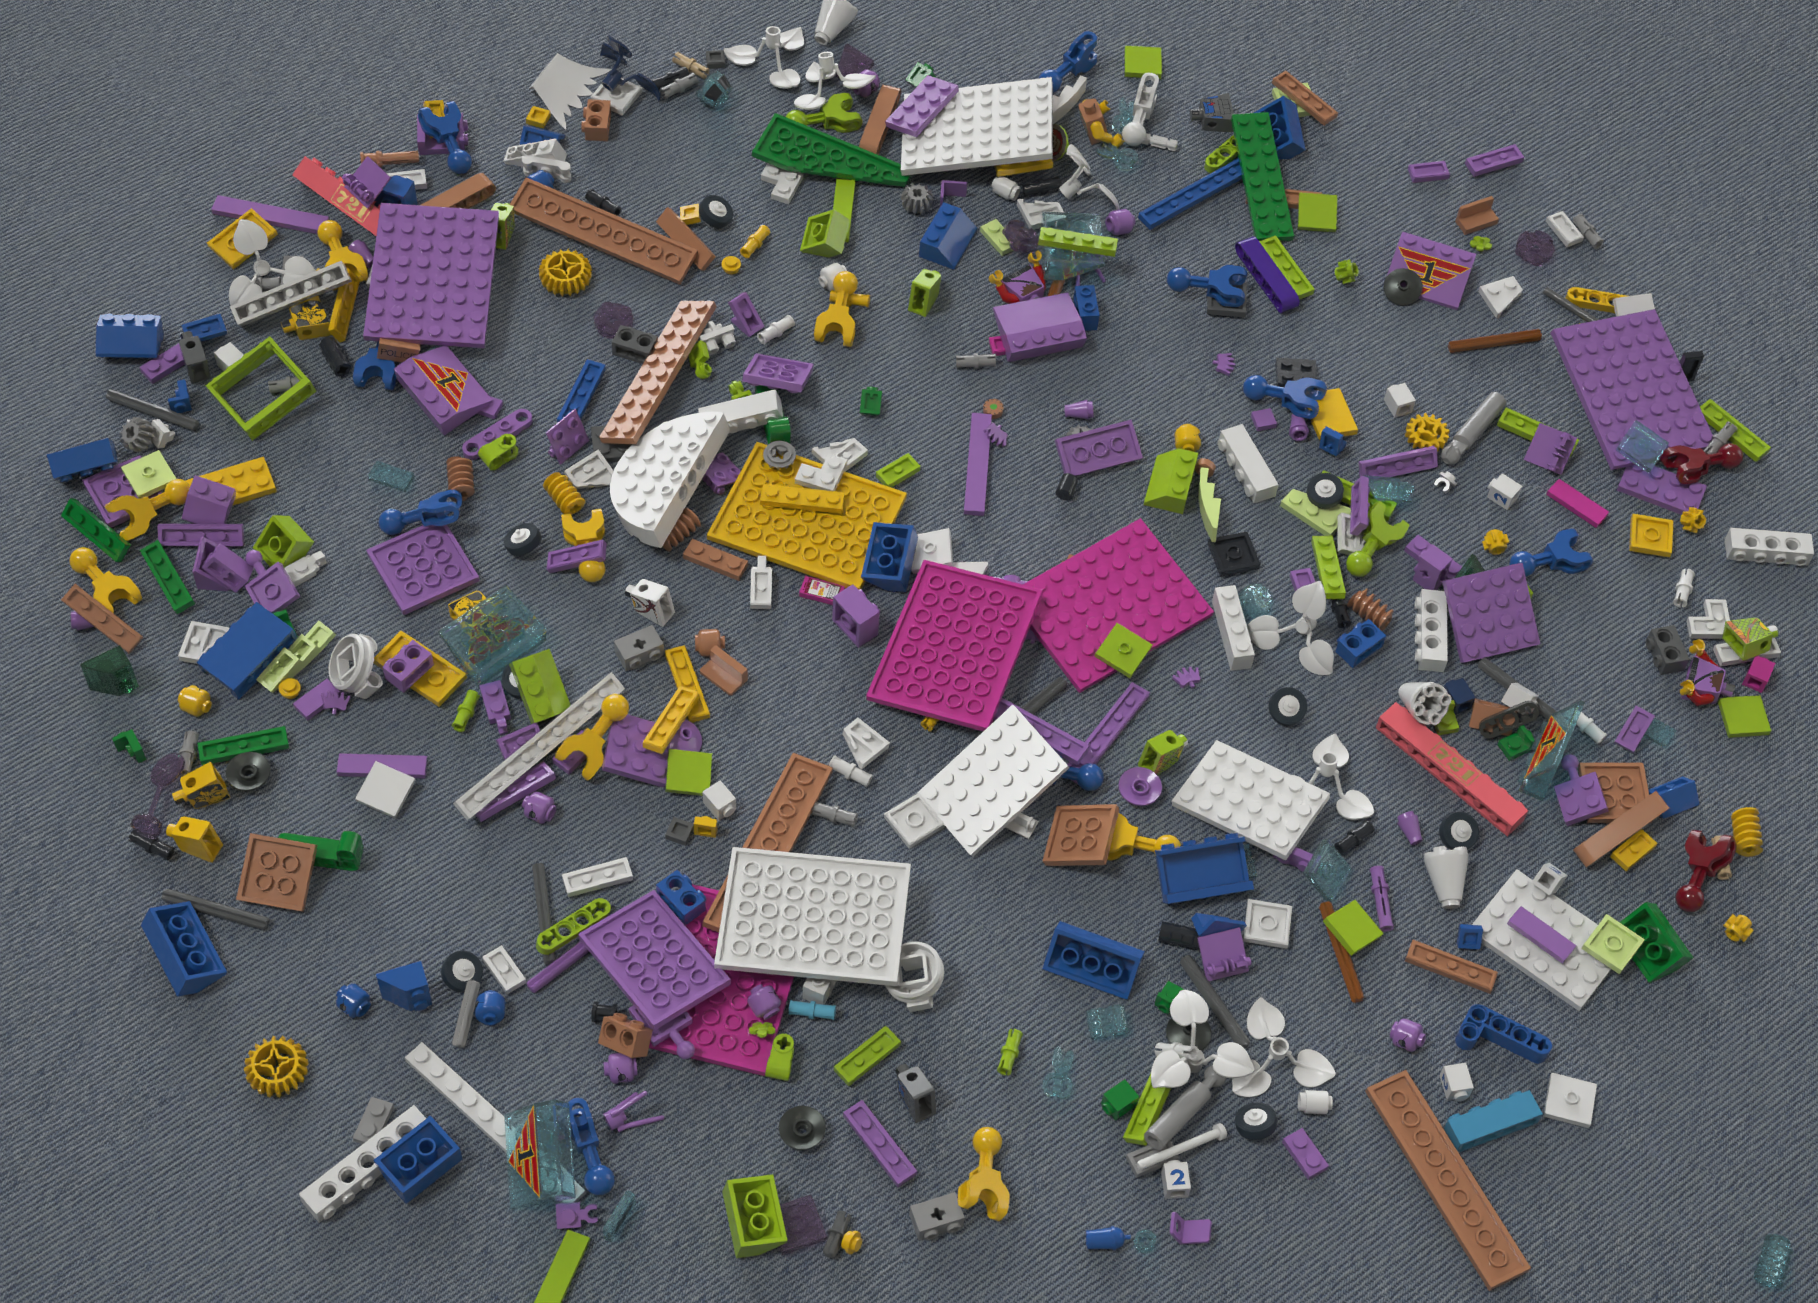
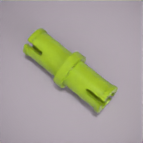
M474 690L467 691L463 703L457 708L458 714L452 723L454 730L458 732L465 731L469 719L475 713L474 708L480 698L478 692Z
M1010 1029L1006 1043L1002 1046V1056L997 1068V1072L1006 1076L1007 1072L1009 1076L1012 1073V1067L1015 1059L1018 1058V1047L1023 1036L1020 1030Z

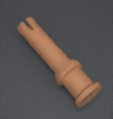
M418 150L392 153L376 151V153L365 154L360 152L361 164L368 156L380 168L387 164L419 163Z

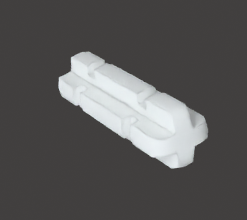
M1146 133L1142 144H1151L1154 147L1168 148V150L1176 151L1178 141L1174 139L1168 140V138L1157 135L1152 137L1151 134Z

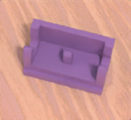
M219 543L214 552L208 555L202 569L236 593L248 582L254 567L248 565L245 560L222 543Z

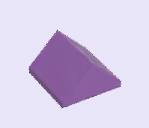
M204 536L200 538L192 572L197 589L230 590L229 587L202 569L208 555L211 552L213 553L218 545Z

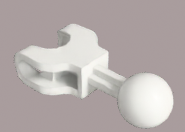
M1145 73L1141 78L1133 107V121L1128 123L1122 131L1123 140L1130 146L1140 145L1145 140L1146 130L1143 123L1145 119L1150 118L1155 107L1156 91L1159 77L1156 74ZM1152 80L1154 84L1152 87H1147L1145 82Z

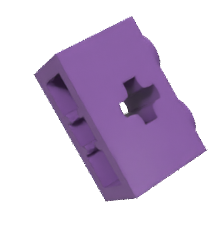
M1432 545L1428 550L1424 549L1419 554V562L1414 568L1415 575L1413 581L1424 589L1437 590L1443 584L1442 581L1446 580L1453 558Z

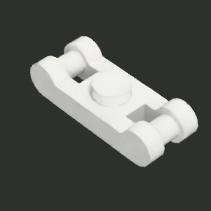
M530 155L522 158L523 174L527 177L538 170H543L546 173H550L553 178L560 179L563 183L571 181V167L568 162Z

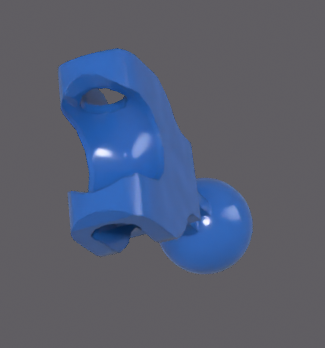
M1090 31L1083 32L1072 42L1069 50L1063 55V64L1056 70L1048 69L1043 71L1039 79L1052 77L1054 93L1059 90L1062 78L1069 72L1075 76L1080 72H1088L1097 63V54L1093 52V49L1097 46V36ZM1086 39L1092 40L1088 44H1084V41Z
M454 101L447 102L444 108V117L434 115L429 107L419 108L418 120L423 132L434 137L438 144L445 143L450 153L447 159L449 169L456 174L466 173L471 168L472 159L469 153L459 148L456 141L459 133L458 123L461 119V113L457 104Z
M1225 265L1218 270H1210L1208 278L1191 276L1187 269L1176 267L1168 273L1167 284L1175 292L1185 291L1189 286L1207 288L1206 296L1213 297L1219 304L1240 307L1245 302V294L1242 289L1232 285H1242L1247 279V271L1241 266Z
M377 341L375 349L369 348L368 353L356 361L353 372L354 384L358 387H364L369 378L379 376L382 377L385 385L384 389L394 390L397 381L394 371L395 364L391 360L377 358L379 341Z
M1252 375L1245 380L1243 392L1251 400H1260L1266 395L1282 398V407L1290 409L1291 413L1297 417L1312 419L1317 416L1319 411V405L1316 400H1321L1325 396L1327 386L1321 380L1302 378L1297 381L1287 380L1285 388L1268 385L1266 379L1260 375Z
M447 490L420 501L418 509L404 513L396 509L385 510L379 517V527L387 535H397L404 529L405 525L422 521L424 527L429 525L443 526L453 523L459 518V508L463 500L462 495L457 490ZM449 497H454L457 499V502H447L446 500ZM450 512H454V515L448 516L447 514H449Z
M1575 529L1559 531L1554 541L1547 544L1543 553L1532 555L1526 551L1517 552L1511 557L1509 565L1523 563L1525 576L1528 577L1535 571L1536 567L1548 564L1551 570L1558 569L1565 573L1575 574L1587 570L1594 560L1590 553H1579L1571 548L1576 543L1579 535Z
M1092 763L1084 764L1080 768L1070 767L1060 776L1076 780L1078 785L1086 791L1098 789L1104 780L1101 768Z
M574 1098L566 1106L567 1124L578 1154L583 1152L588 1167L584 1177V1184L590 1193L598 1196L605 1195L613 1188L615 1177L610 1168L601 1164L596 1149L599 1147V1140L587 1102L582 1098ZM574 1106H581V1107H582V1108H578V1109L572 1110V1108H573Z

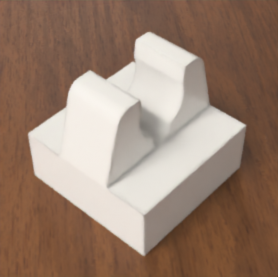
M160 419L152 420L151 426L155 428L152 433L155 437L151 441L158 449L165 448L166 443L173 440L175 432L168 429L169 426L163 424Z

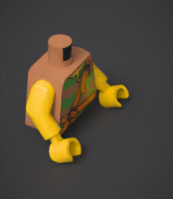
M1093 98L1086 99L1080 103L1078 108L1081 121L1091 145L1103 141L1106 143L1111 142L1115 148H1118L1125 142L1119 133L1112 137L1107 132L1103 114L1111 108L1106 106L1108 104L1106 100L1099 104Z

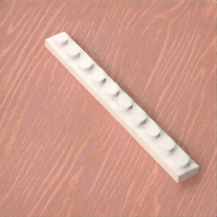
M612 672L456 800L453 803L466 820L470 819L601 709L602 702L607 696L620 694L625 689Z
M421 1042L405 1057L406 1062L505 1153L511 1156L514 1150V1161L516 1162L515 1145L519 1136L521 1137V1152H523L522 1132ZM536 1146L539 1184L560 1203L578 1202L586 1194L585 1190ZM530 1158V1173H531V1176H532V1167H531V1158Z

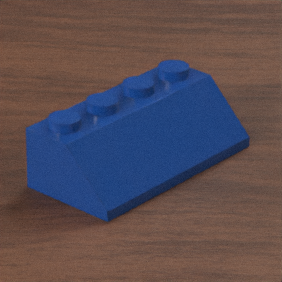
M190 901L149 908L141 923V927L177 997L198 993L226 975L227 971Z
M1060 921L1055 928L1042 969L1128 999L1145 951Z

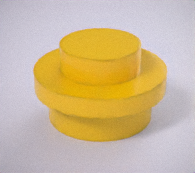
M728 256L722 260L721 266L725 273L732 275L739 271L741 262L737 257Z
M287 678L279 684L280 694L287 699H293L300 693L301 686L296 679Z
M848 1231L844 1235L841 1247L847 1254L851 1255L860 1249L862 1245L861 1233L858 1231Z

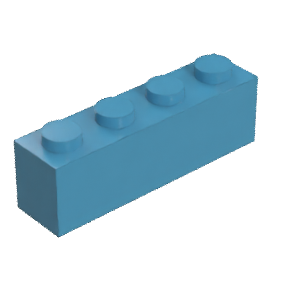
M1530 1090L1523 1093L1517 1091L1507 1099L1501 1100L1498 1098L1491 1101L1485 1107L1476 1106L1466 1114L1460 1115V1113L1450 1116L1447 1119L1444 1131L1459 1153L1538 1124L1543 1114Z

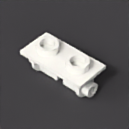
M1020 813L1005 828L1029 839L1039 821Z

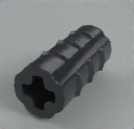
M334 337L322 339L319 347L334 374L341 377L347 375L351 370V365L348 362V358L344 355L340 344Z
M1162 921L1158 941L1200 950L1197 937L1201 936L1198 935L1196 928Z

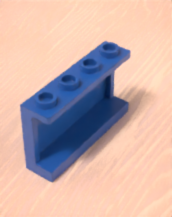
M256 602L245 611L244 615L237 622L230 626L229 630L222 637L215 641L214 645L207 652L201 655L197 664L203 673L210 674L226 686L232 695L239 700L257 682L256 679L284 647L286 649L290 648L296 641L297 636L293 628Z
M1238 833L1226 834L1225 839L1217 840V836L1204 838L1202 843L1189 840L1183 841V846L1174 847V843L1161 845L1160 850H1155L1163 903L1170 904L1253 890V881L1249 880L1243 841H1246L1245 837L1238 836Z

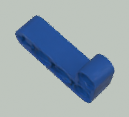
M1480 1004L1470 1007L1455 1038V1042L1460 1049L1471 1050L1479 1036L1536 1064L1543 1063L1552 1049V1043L1546 1036ZM1472 1016L1478 1017L1480 1021L1475 1020ZM1496 1026L1500 1028L1501 1031L1494 1029V1027ZM1463 1034H1468L1471 1036V1039L1466 1038ZM1514 1037H1519L1522 1041H1518Z

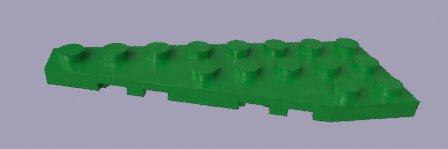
M777 113L773 115L752 151V157L792 172L905 187L911 175L902 176L901 164Z

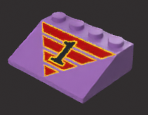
M1402 232L1388 274L1400 268L1414 271L1422 281V293L1419 299L1458 310L1476 254ZM1405 282L1400 283V286L1405 288L1407 287V284Z
M447 346L410 357L394 368L397 380L443 435H446L480 412L481 409L493 403L490 396Z

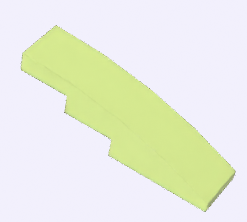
M1201 467L1198 496L1200 513L1211 541L1216 542L1221 499L1213 498L1215 483H1207L1209 468Z
M318 620L305 636L301 634L289 649L284 647L256 680L270 692H275L279 689V684L283 680L293 678L329 644L336 634Z

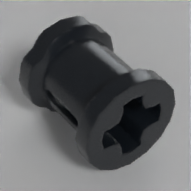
M594 1001L591 1022L603 1021V1017L613 1016L618 1011V1005H601Z

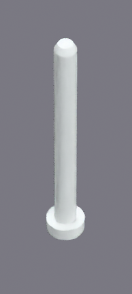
M1218 1123L1213 1126L1211 1131L1139 1160L1136 1164L1137 1168L1143 1170L1216 1138L1221 1141L1227 1138L1226 1128L1223 1124Z

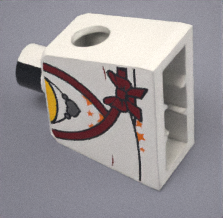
M645 579L640 580L636 586H627L625 596L632 599L635 611L663 627L675 613L668 587Z

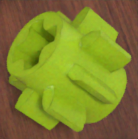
M1350 259L1338 262L1339 267L1335 268L1336 279L1342 281L1343 284L1355 282V277L1359 274L1356 263H1351Z

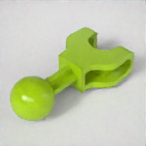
M849 93L832 95L828 102L820 107V112L806 115L800 110H792L786 115L787 118L806 126L822 122L825 130L834 129L841 133L856 131L863 124L859 113L846 112L853 105V98Z
M1380 500L1368 510L1369 524L1364 530L1362 537L1366 541L1361 551H1355L1347 558L1346 567L1353 576H1366L1372 569L1373 562L1371 556L1375 550L1378 551L1382 547L1394 544L1402 539L1410 526L1405 520L1394 526L1389 525L1384 519L1386 505Z

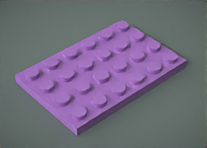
M655 890L578 934L579 940L654 1031L731 985V979L722 969H714L715 960Z

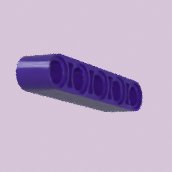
M1253 236L1235 244L1238 257L1279 313L1300 305L1297 293L1256 237Z

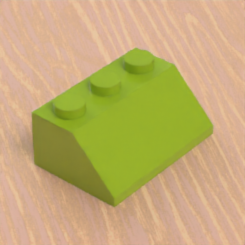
M1178 448L1157 455L1143 505L1183 514L1198 453Z
M550 649L509 663L531 724L561 714L571 706Z
M773 1174L727 1180L722 1193L736 1258L761 1255L787 1243V1235Z

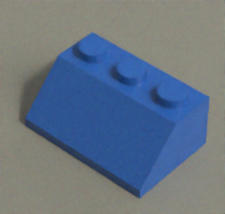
M1282 96L1254 112H1269L1278 159H1291L1306 150L1298 110L1294 102Z
M943 202L920 241L919 257L954 270L975 235L977 227L961 208Z
M152 314L100 315L96 326V357L157 358L164 337L161 316Z
M109 438L47 454L53 479L60 480V482L70 481L73 479L72 476L79 474L81 477L92 475L93 471L97 469L107 471L113 469V465L118 464L115 444Z
M873 522L861 574L863 580L884 590L907 591L918 541V535L914 526Z
M429 1116L375 1158L374 1163L390 1187L407 1204L463 1159L457 1144Z

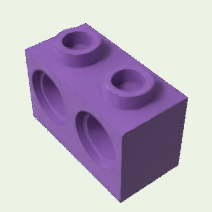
M412 640L408 645H404L396 656L386 661L383 666L385 679L404 693L434 666L432 654Z

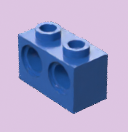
M1094 285L1075 286L1073 304L1082 320L1084 330H1097L1099 310Z
M1368 619L1364 623H1358L1348 634H1342L1337 640L1338 644L1335 652L1349 666L1354 668L1383 647L1386 635Z
M678 870L656 884L657 894L684 925H687L706 911L705 895L700 890L696 891L689 877L685 874L682 875ZM674 887H679V888H680L679 890H676V891H675V890H671V889L674 888ZM689 902L694 903V905L687 906L685 904Z

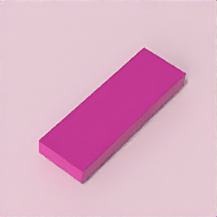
M1558 479L1547 491V496L1595 528L1609 514V511L1561 479Z

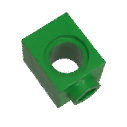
M1124 1079L1103 1094L1101 1106L1103 1111L1108 1116L1111 1115L1116 1121L1137 1106L1140 1096Z

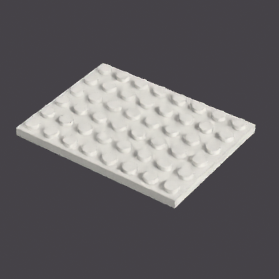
M1052 77L959 88V92L918 137L902 133V176L1053 159ZM904 94V100H905L910 94Z
M732 847L714 969L897 986L911 864Z

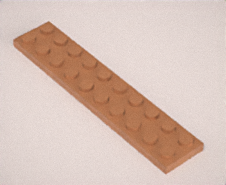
M527 177L510 203L514 207V214L677 284H681L698 254V251L692 247Z
M680 301L659 336L658 342L654 345L653 351L644 361L599 438L602 443L637 444L717 308L714 301Z
M793 753L742 848L791 852L812 813L815 802L818 801L833 772V767ZM728 875L703 920V927L716 932L720 930Z
M1404 1070L1368 1087L1365 1091L1487 1289L1490 1291L1529 1272L1531 1269L1530 1265L1408 1072Z

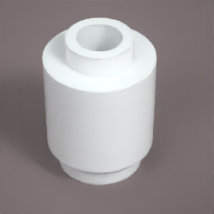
M1004 176L996 177L991 185L994 193L1007 200L1015 201L1021 191L1018 183Z
M1305 1090L1304 1092H1299V1111H1304L1305 1114H1327L1328 1110H1332V1096H1328L1327 1091Z

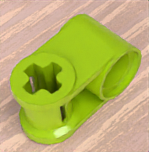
M503 434L479 449L478 456L490 470H496L518 456L519 451L516 446L515 436Z
M779 1034L775 1037L771 1054L768 1058L765 1077L784 1081L789 1080L794 1054V1041L790 1035Z

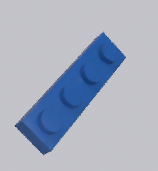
M586 360L557 417V423L574 409H576L581 420L606 370L605 364Z

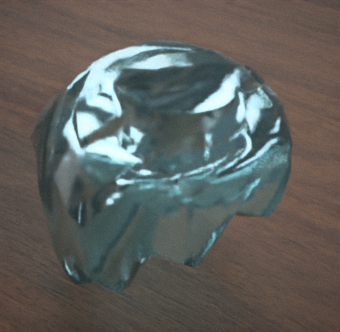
M1249 584L1238 595L1245 617L1255 619L1259 616L1267 615L1272 610L1273 596L1263 584Z

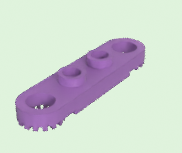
M518 409L467 440L462 446L463 455L465 458L477 460V458H480L478 451L485 444L494 441L503 434L518 435L532 424L531 412L526 409ZM524 416L527 420L520 422L517 418ZM472 446L478 449L476 452L468 451Z

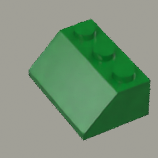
M1645 902L1619 922L1645 939L1632 959L1649 983L1677 971L1694 958L1657 904Z

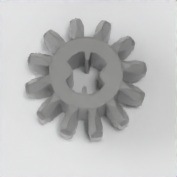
M913 183L910 187L906 186L901 194L902 207L907 210V213L913 212L914 216L916 213L923 215L924 211L929 212L933 204L932 190H928L927 185L922 187L920 183L918 186H915Z
M133 417L132 419H127L126 425H122L123 431L119 433L122 436L120 442L124 444L127 450L141 453L142 450L148 449V445L152 444L151 439L155 437L152 432L155 428L151 426L148 420Z

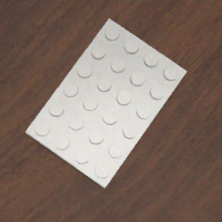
M1012 705L917 794L920 793L943 821L947 829L973 857L1070 767L1022 713Z
M1216 740L1173 798L1172 806L1230 834L1238 833V836L1245 837L1246 842L1283 860H1287L1329 800L1330 793Z
M1516 869L1472 925H1482L1481 943L1580 1011L1611 971V968L1581 949L1598 925L1554 894L1548 895L1531 883L1532 879ZM1520 906L1577 945L1563 964L1507 925L1509 919Z

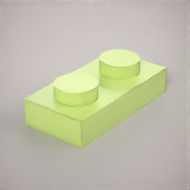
M997 219L980 227V232L1001 256L1018 249L1017 241Z

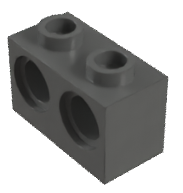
M620 325L612 340V355L643 364L653 351L654 345L658 342V336Z
M1675 625L1650 630L1646 638V647L1651 651L1653 663L1658 668L1660 675L1684 671L1690 659Z

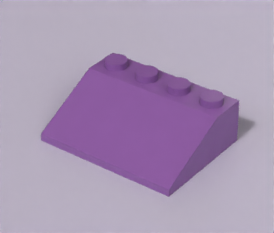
M1068 293L993 307L1008 362L1081 348L1087 339L1082 320Z

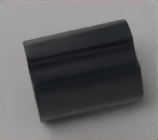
M1064 473L1061 476L1055 493L1058 498L1062 500H1070L1078 483L1075 475Z

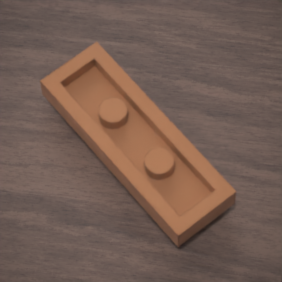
M694 539L690 541L683 553V559L738 581L748 567L747 560Z

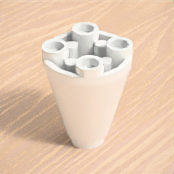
M823 0L815 29V41L821 45L830 43L855 18L858 9L848 0Z
M1434 682L1405 683L1401 685L1398 691L1401 701L1413 718L1427 725H1437L1447 713L1451 703V696L1447 693V690L1442 685Z
M1439 846L1434 847L1433 852L1424 854L1426 868L1438 900L1442 903V908L1444 909L1460 907L1469 858L1466 847H1456L1454 850H1447V847Z

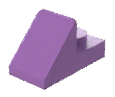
M747 292L741 293L728 302L735 315L731 322L748 337L765 327Z

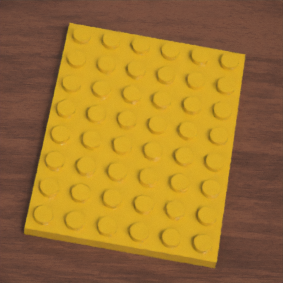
M756 442L709 529L707 540L756 557L766 556L767 561L844 586L845 588L854 584L858 590L862 589L865 580L861 578L873 522L894 524L907 498V493L843 472L835 490L837 492H845L842 514L760 505L763 484L808 488L795 484V477L801 464L820 469L823 464L796 455L794 463L788 465L787 469L785 467L779 470L776 467L770 468L769 464L765 463L763 452L767 445ZM776 451V457L783 459V455Z

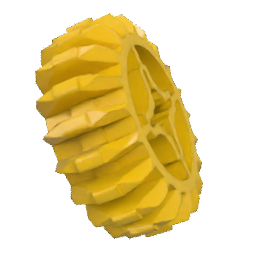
M560 248L559 252L553 251L552 255L547 254L546 258L542 259L539 267V279L548 292L553 291L554 295L560 293L562 297L564 294L571 296L573 292L578 294L579 290L584 291L585 286H589L592 269L588 258H584L583 253L578 254L576 250L570 252L569 248L567 251H562Z
M283 1035L279 1040L272 1036L269 1042L263 1038V1045L260 1046L255 1043L256 1051L249 1050L250 1058H245L246 1067H244L247 1082L251 1083V1088L253 1090L258 1089L259 1094L263 1095L266 1092L267 1096L271 1098L273 1093H276L277 1097L280 1098L281 1092L285 1091L289 1095L290 1088L298 1090L297 1082L304 1083L303 1075L308 1073L307 1066L309 1062L306 1059V1052L302 1050L299 1043L295 1044L292 1038L286 1041ZM279 1053L287 1054L292 1058H289L288 1056L282 1057L279 1055ZM276 1060H277L278 1066H279V1067L276 1068L277 1073H276L275 1070H274V1069H275L274 1066H276ZM260 1075L273 1077L274 1080L265 1079Z

